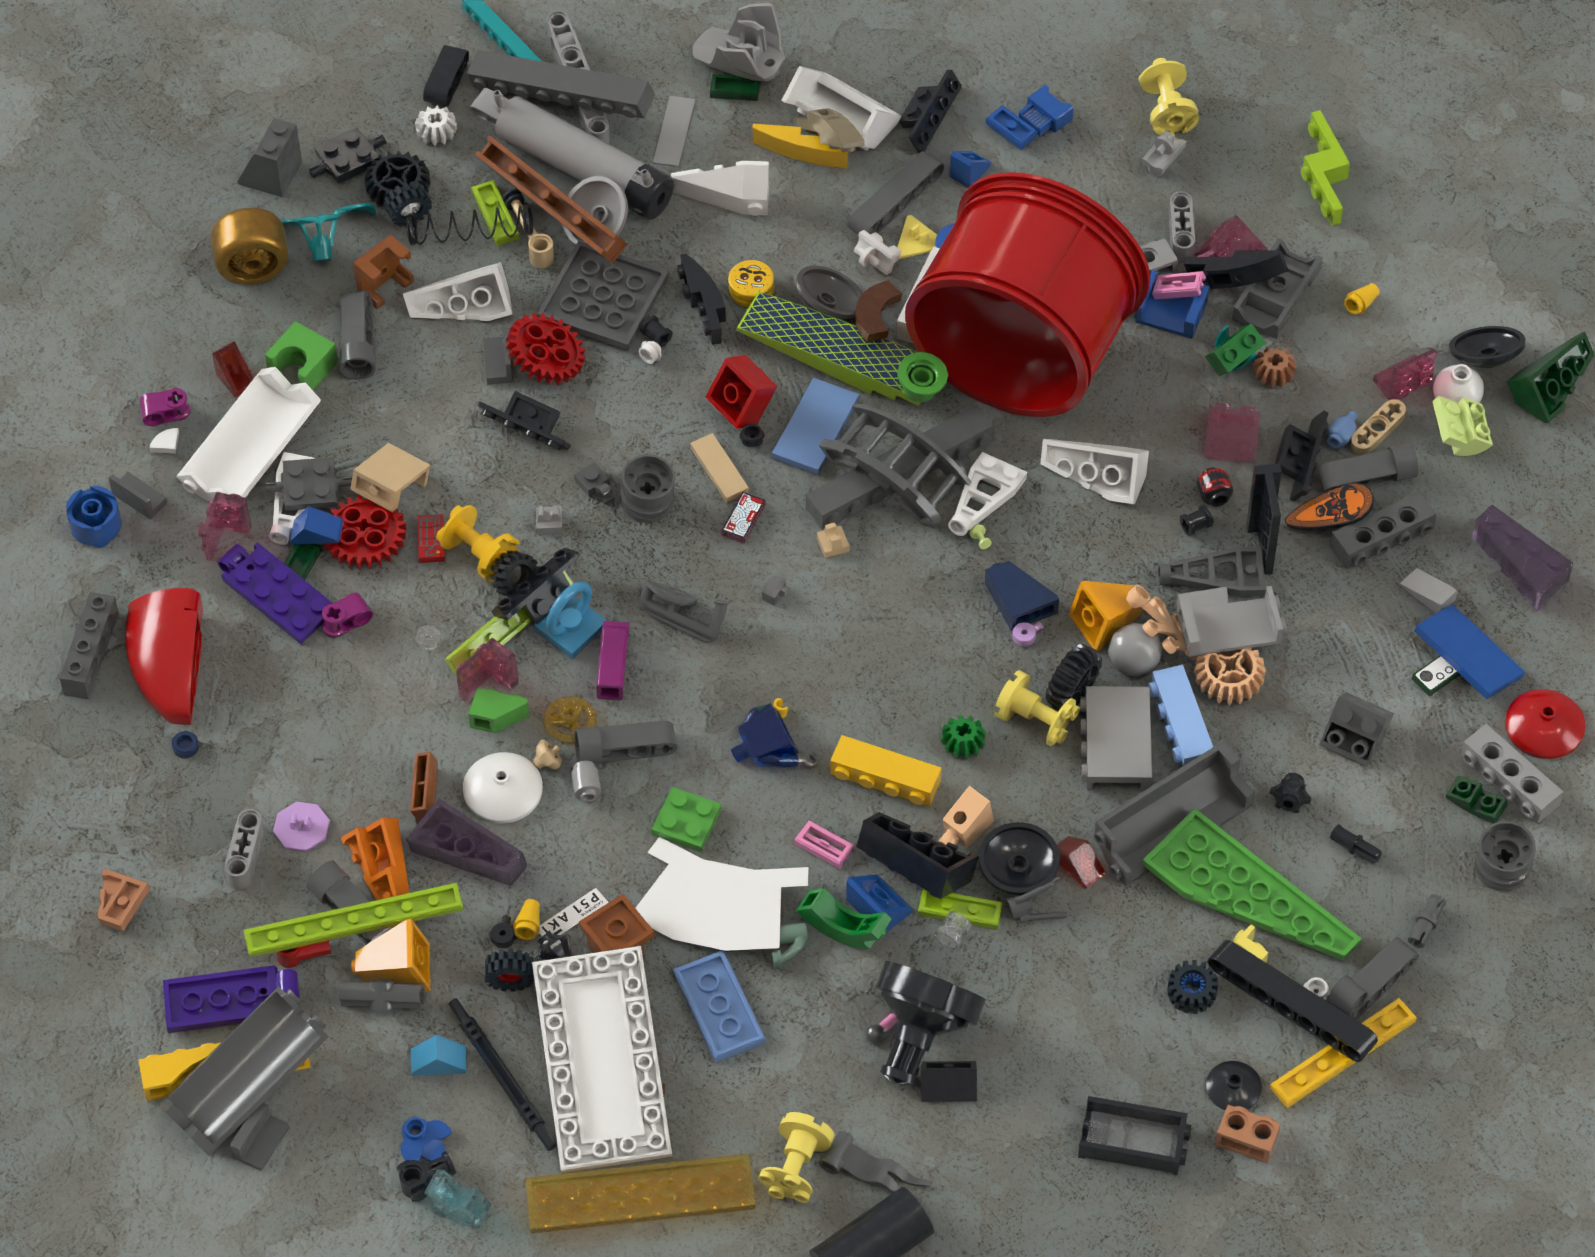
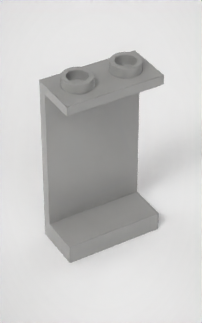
M1272 586L1266 587L1265 598L1192 608L1190 598L1179 599L1178 617L1188 657L1281 644L1282 634L1286 633V623L1284 617L1279 615L1280 600L1278 595L1274 596Z

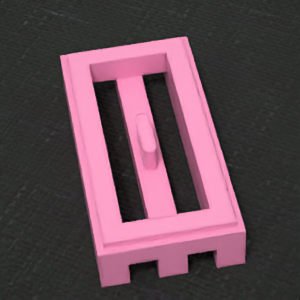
M1203 271L1158 275L1152 295L1155 300L1200 296V289L1204 285L1202 281H1205L1206 276Z
M811 821L807 822L795 838L796 846L838 869H841L843 862L848 859V855L854 851L853 844ZM808 831H811V832L815 833L816 835H818V836H820V837L826 839L827 841H829V842L835 844L836 846H838V847L844 849L843 852L840 851L839 849H837V848H835V847L829 845V843L826 842L825 840L819 839V838H817V837H815V836L809 834Z

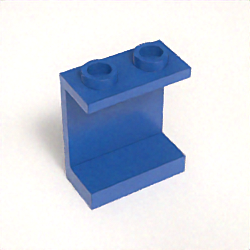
M1152 270L1149 292L1143 304L1136 311V323L1193 339L1208 302L1210 286L1203 285V288L1200 289V296L1155 300L1152 292L1157 279V271Z

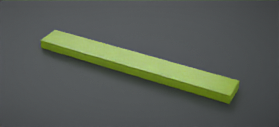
M457 883L249 928L243 930L249 958L396 926L406 919L418 921L463 911V904Z

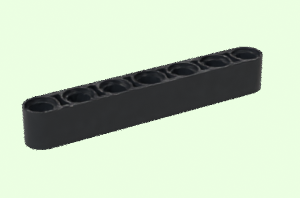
M1224 940L1207 960L1209 967L1215 973L1355 1062H1361L1378 1042L1376 1034L1367 1026L1230 940Z

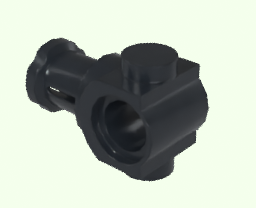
M446 1151L442 1152L440 1157L428 1163L424 1160H406L397 1166L402 1193L411 1198L412 1202L425 1199L429 1195L430 1188L435 1186L436 1180L448 1174L452 1176L456 1174L452 1160ZM412 1178L418 1179L416 1183L407 1182L409 1179Z

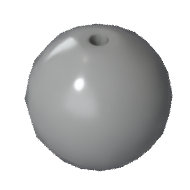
M1131 623L1122 626L1114 632L1108 649L1110 661L1119 672L1127 676L1139 677L1149 674L1157 667L1162 654V644L1157 634L1154 637L1149 636L1143 629L1144 624Z

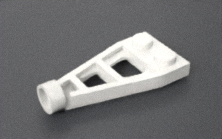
M284 452L276 472V482H281L283 461L313 459V457ZM275 492L273 526L269 533V539L276 544L286 545L291 537L294 519L305 509L298 510L295 516L282 514L284 496L282 492Z
M982 452L970 468L968 478L971 480V484L969 486L965 484L956 513L948 523L949 529L956 535L964 536L968 530L972 529L1017 493L1027 478V472ZM983 480L1000 488V490L990 496L977 490L979 481ZM971 498L984 504V506L979 511L967 507V504Z

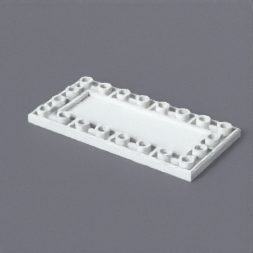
M641 946L532 962L561 1173L672 1157Z

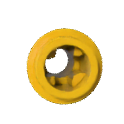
M1370 283L1349 292L1344 300L1347 311L1353 315L1363 314L1379 296L1380 290L1377 285Z
M534 899L525 900L513 924L515 935L522 940H532L540 932V903Z

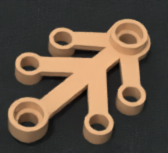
M1135 585L1128 591L1127 602L1135 609L1142 607L1158 621L1155 622L1149 619L1143 625L1144 631L1151 637H1154L1157 633L1170 635L1162 642L1163 648L1170 654L1181 650L1188 656L1178 614L1174 613L1170 616L1165 603L1159 597L1155 596L1150 600L1148 592L1142 586ZM1200 655L1190 656L1189 658L1196 659Z

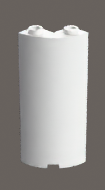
M276 367L261 369L176 477L182 482V486L187 492L196 493L203 499L213 503L217 508L222 510L225 508L237 509L320 403L321 399L306 382L291 385Z

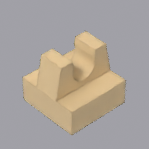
M834 522L825 525L823 531L817 532V540L825 558L849 552V543L842 526L836 527Z

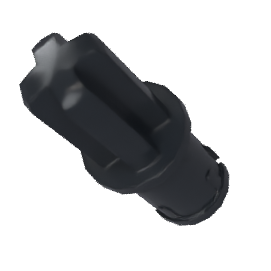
M1340 824L1331 832L1330 839L1349 849L1350 854L1355 853L1372 864L1379 861L1382 851L1363 840L1362 835L1357 836L1343 828Z

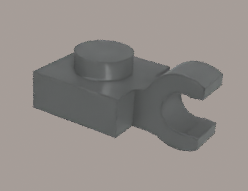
M595 462L574 474L575 481L588 496L596 493L605 505L614 500L610 495L613 492L609 486L610 480Z

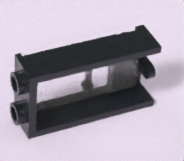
M1088 1096L1078 1158H1093L1172 1172L1173 1175H1178L1179 1165L1185 1166L1187 1149H1182L1183 1140L1189 1141L1192 1126L1191 1124H1186L1188 1113Z

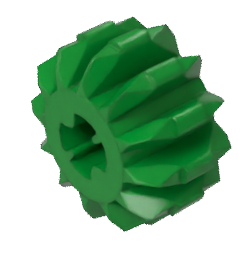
M959 714L958 720L950 717L948 724L942 727L941 743L945 745L946 753L954 752L955 759L959 755H964V758L967 760L969 754L977 756L979 749H983L985 746L984 738L986 737V731L982 728L980 720L973 722L972 715L967 719H963V716Z

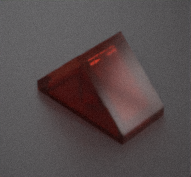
M235 341L214 351L212 356L216 375L234 397H238L254 378Z
M1068 836L1057 845L1060 854L1059 865L1084 889L1088 888L1105 874V870L1088 840Z

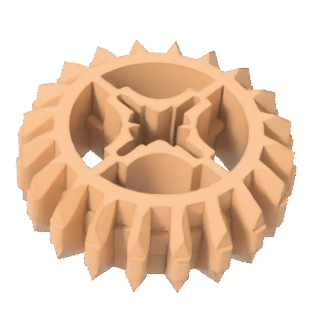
M1252 648L1204 654L1196 658V666L1194 667L1195 681L1197 685H1200L1201 693L1208 692L1209 700L1217 697L1218 704L1222 700H1227L1230 706L1232 700H1236L1240 705L1243 698L1250 701L1252 694L1257 695L1260 687L1264 684L1263 677L1265 676L1266 669L1263 658L1259 657L1258 650L1252 651ZM1242 665L1249 670L1250 675L1245 673V669L1241 667ZM1209 668L1214 670V673L1218 676V678H1215L1212 675Z

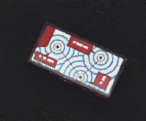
M742 491L721 529V535L745 544L766 506V500Z

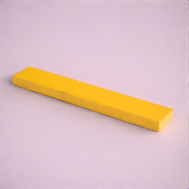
M1400 998L1362 1022L1378 1038L1377 1044L1370 1052L1416 1022L1417 1017ZM1328 1045L1271 1083L1270 1089L1285 1107L1289 1108L1356 1062Z

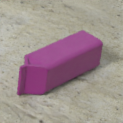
M603 621L596 685L598 699H623L629 622Z

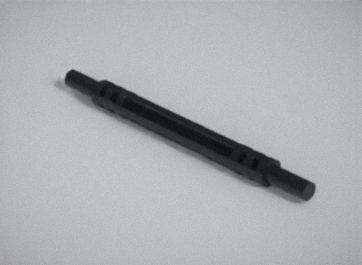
M457 998L451 1000L448 1005L460 1021L461 1029L465 1032L471 1044L476 1048L516 1107L530 1131L536 1133L547 1151L553 1150L557 1144L545 1128L543 1118L540 1117V1114L510 1073L474 1017L468 1015Z

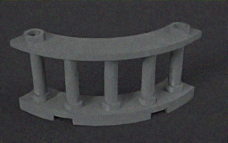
M854 403L852 408L859 418L840 440L824 439L819 447L832 464L844 466L855 471L861 468L869 472L868 477L886 490L890 486L902 496L899 501L914 515L920 524L937 525L942 517L936 511V505L953 484H966L968 486L971 484V480L966 475L965 468L956 463L927 436L903 420L877 409L871 404ZM865 425L878 427L862 447L855 448L849 445ZM887 432L902 438L903 441L886 461L881 462L869 454ZM913 445L927 457L909 479H904L894 471V466ZM936 464L947 477L930 498L926 499L917 490V484L930 468Z

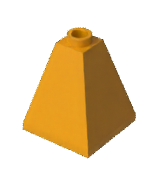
M1094 581L1080 582L1068 615L1096 652L1111 642L1114 632L1122 626L1131 624L1143 613L1144 609L1142 607L1135 609L1126 600L1128 591L1135 585Z
M406 919L356 951L355 959L351 961L353 974L355 976L359 975L365 982H370L371 980H393L395 983L424 984L425 992L431 991L430 943L412 919Z

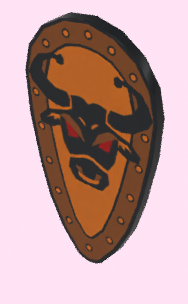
M1344 484L1304 502L1285 518V523L1288 527L1298 530H1321L1354 524L1364 519L1371 512L1374 506V496L1371 489L1364 484Z

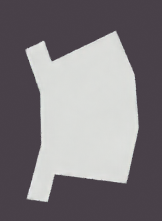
M659 837L647 853L668 863V866L637 905L636 910L652 929L673 940L724 951L779 948L781 887L808 886V867L753 870L704 860Z

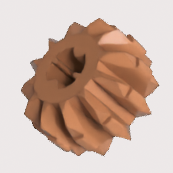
M1277 345L1274 350L1266 346L1264 352H1258L1253 363L1256 380H1261L1263 386L1271 384L1272 389L1277 384L1283 388L1286 382L1291 383L1296 372L1294 355L1288 354L1287 348L1280 351Z

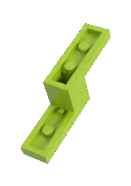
M1321 110L1311 113L1308 131L1312 138L1315 137L1319 152L1304 156L1301 175L1304 181H1308L1313 198L1319 201L1323 216L1327 217L1333 226L1341 223L1343 207L1330 184L1348 179L1350 162Z

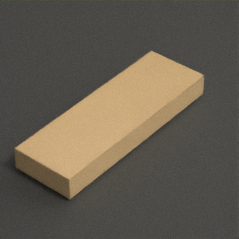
M713 433L690 443L691 450L726 503L740 497L743 492L749 493V487Z

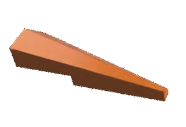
M383 817L366 828H356L340 837L342 843L350 848L353 854L351 858L354 863L359 864L365 874L363 878L376 900L410 893L398 818Z

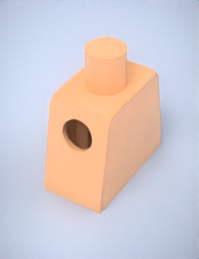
M969 786L943 818L945 833L938 840V843L945 846L948 842L954 845L958 843L963 848H968L994 822L990 801Z

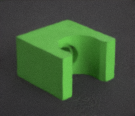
M296 321L265 354L267 368L276 367L281 372L284 368L291 365L303 366L298 371L299 383L306 382L312 390L338 363L335 343Z

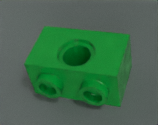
M1251 323L1240 328L1204 357L1217 375L1221 376L1233 370L1264 346L1266 342Z

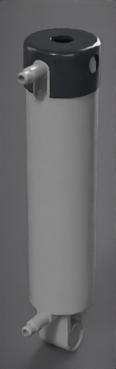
M484 88L470 106V110L475 116L495 127V133L498 138L580 182L593 176H603L612 179L623 189L627 198L628 209L648 220L658 217L671 199L674 180L670 175L650 164L639 161L520 96H515L509 100L503 97L499 90L492 91Z

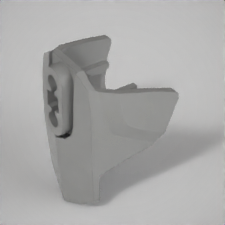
M749 4L739 8L730 31L716 27L706 30L693 45L694 60L723 72L751 80L766 82L774 79L780 73V68L785 61V55L781 47V32L773 4Z

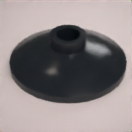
M1226 1061L1218 1064L1211 1070L1207 1077L1206 1090L1211 1101L1223 1110H1226L1228 1105L1249 1109L1260 1098L1262 1083L1258 1073L1251 1066L1239 1061ZM1230 1080H1237L1240 1083L1232 1084Z

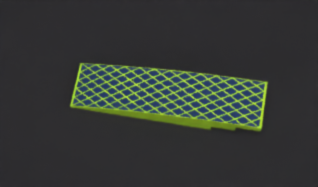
M758 291L736 328V331L871 395L874 390L892 400H896L897 396L917 406L921 404L920 402L912 401L904 394L897 376L899 364L904 357L917 352L886 338L866 342L859 333L857 326Z

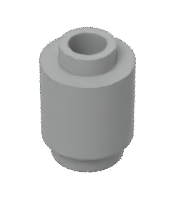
M591 761L577 762L573 766L571 773L575 797L583 802L594 801L601 794L598 769Z

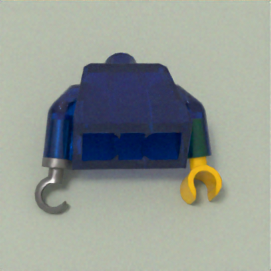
M781 698L775 699L773 704L769 703L755 707L749 711L742 725L738 728L743 742L731 749L738 763L751 757L759 767L787 768L800 767L803 764L807 768H813L817 764V759L811 754L809 757L813 763H809L805 757L797 754L799 751L783 721V718L787 716L789 708H781L784 702Z

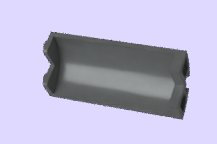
M278 986L159 1104L208 1156L329 1037L323 1031L326 1025L315 1014L310 1018L297 1005L301 1000L290 989L285 993Z

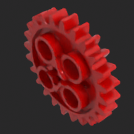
M533 312L530 317L523 315L521 320L517 319L511 326L506 341H508L506 349L511 350L508 357L516 358L513 365H521V373L528 371L529 379L535 375L537 376L538 383L542 379H546L548 385L553 380L557 385H560L562 380L568 383L570 378L574 379L583 367V362L586 359L583 356L586 349L581 347L583 340L576 339L579 334L578 332L571 333L569 331L571 325L565 327L562 325L563 319L556 322L554 321V315L547 319L544 313H541L538 318Z
M357 495V501L354 502L348 497V504L346 505L338 502L339 510L331 508V515L342 518L343 525L339 543H327L325 546L326 550L330 551L332 558L338 557L339 564L347 561L348 568H351L356 563L358 570H361L363 564H367L370 570L372 569V563L375 562L381 567L382 559L391 562L390 554L398 556V547H404L403 539H406V523L403 519V514L398 512V508L391 512L367 498L362 500L360 495Z

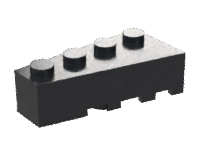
M880 812L863 820L856 847L865 852L869 857L875 858L886 865L890 870L904 876L909 882L925 889L930 895L942 899L972 881L979 855L973 852H969L968 855L957 851L958 846L950 842L946 846L932 840L933 835L927 832H913L910 830V825Z

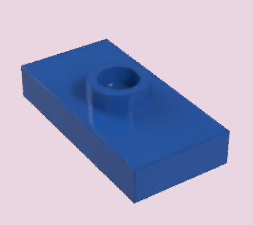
M1003 105L986 118V124L1020 150L1038 137L1036 129Z

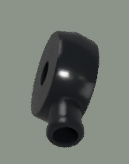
M504 915L502 923L496 924L490 932V940L498 948H507L514 943L516 935L513 927L509 925L511 921L510 916Z

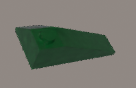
M1581 332L1524 367L1506 381L1517 405L1544 423L1550 422L1563 411L1566 406L1564 401L1568 394L1574 392L1576 388L1574 384L1577 378L1584 374L1594 356V351L1586 333Z

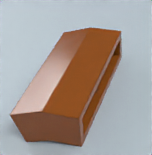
M431 751L415 754L410 812L416 818V825L433 826L438 763Z

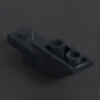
M1235 250L1232 257H1186L1184 262L1187 273L1203 271L1206 279L1202 282H1208L1210 289L1250 285L1276 277L1287 272L1288 269L1281 250Z
M680 254L681 264L677 265L679 279H684L685 284H682L684 298H689L691 308L698 307L700 317L704 316L705 321L702 322L705 336H710L711 344H721L720 323L726 322V308L723 298L716 284L703 267L687 254Z

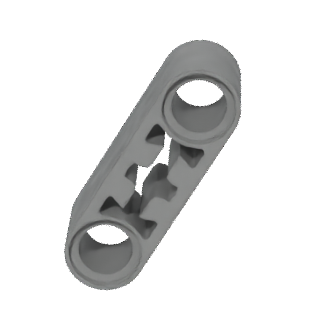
M1182 191L1176 192L1171 196L1169 206L1170 243L1178 263H1184L1186 257H1193L1195 246L1192 197Z
M244 810L238 815L225 863L228 883L237 890L245 889L251 884L264 836L261 815L256 810ZM249 825H255L252 828H246ZM237 871H243L240 874H234Z

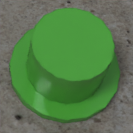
M917 352L904 357L899 364L897 376L904 394L912 401L921 403L933 399L936 393L944 388L948 372L946 365L940 358L930 353Z

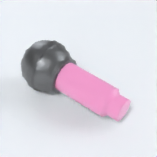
M894 1013L887 1016L881 1023L872 1025L867 1029L866 1037L869 1042L877 1044L883 1041L886 1032L898 1022Z

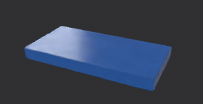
M1453 604L1416 625L1414 631L1486 699L1524 676L1525 671Z

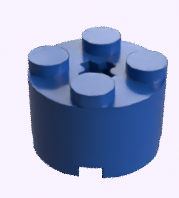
M90 486V489L85 491L80 489L69 498L66 504L67 518L71 534L77 541L85 545L103 548L117 536L121 529L122 521L117 501L111 491L100 486Z

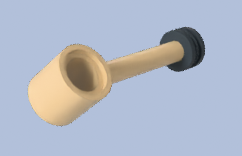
M509 190L503 196L506 207L509 210H514L518 217L519 205L522 206L525 201L520 190ZM520 213V223H521L522 227L524 228V226H523V219H522V216H521V213ZM533 226V234L528 236L530 263L536 268H547L554 262L553 240L546 234H537Z

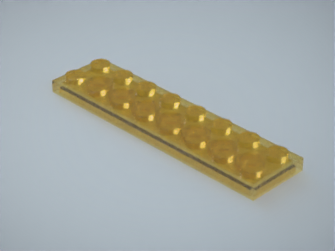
M749 1154L525 1178L531 1234L755 1209Z

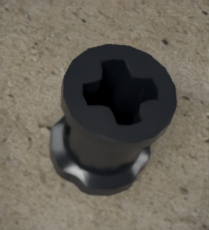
M655 315L647 317L640 327V332L643 335H648L660 347L665 346L673 335L669 328H664L659 323V319Z
M1205 505L1200 506L1198 511L1189 515L1183 514L1180 516L1181 527L1188 536L1194 535L1195 531L1201 528H1210L1214 523L1212 514Z

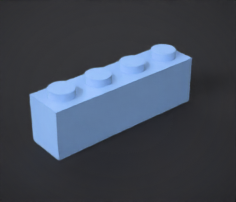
M1183 665L1153 671L1152 681L1148 683L1150 695L1152 698H1156L1158 703L1156 705L1157 715L1160 720H1164L1166 725L1164 726L1165 737L1168 742H1172L1174 747L1172 748L1174 762L1176 764L1179 763L1180 767H1183L1213 748Z

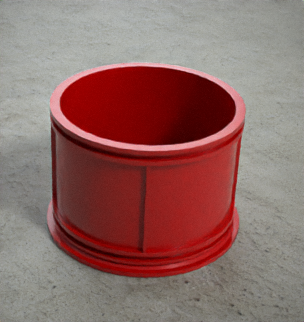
M1015 172L992 174L974 182L963 194L959 202L955 224L908 299L905 308L906 327L918 352L930 353L940 358L947 368V382L966 395L988 406L1016 415L1029 417L1060 415L1070 411L1081 401L1092 381L1095 371L1122 323L1143 304L1150 288L1149 266L1141 247L1129 230L1111 212L1087 195L1063 183L1038 175Z

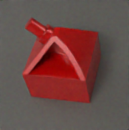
M747 355L725 358L705 397L736 429L744 428L748 424H758L777 385Z

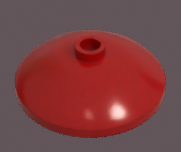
M1535 689L1521 694L1511 703L1507 710L1505 727L1512 743L1522 752L1536 758L1556 759L1570 754L1579 746L1585 733V718L1579 706L1565 694L1549 689Z

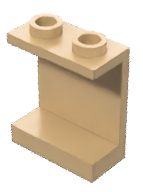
M387 443L353 470L350 490L393 512L398 508L401 491L412 482L423 487L427 485L430 464Z

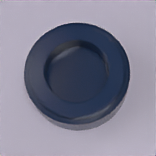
M189 731L177 733L172 739L174 754L180 758L193 757L199 750L197 736Z

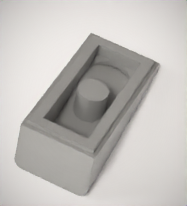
M1418 568L1399 584V586L1435 613L1440 612L1456 601L1458 592L1452 586Z

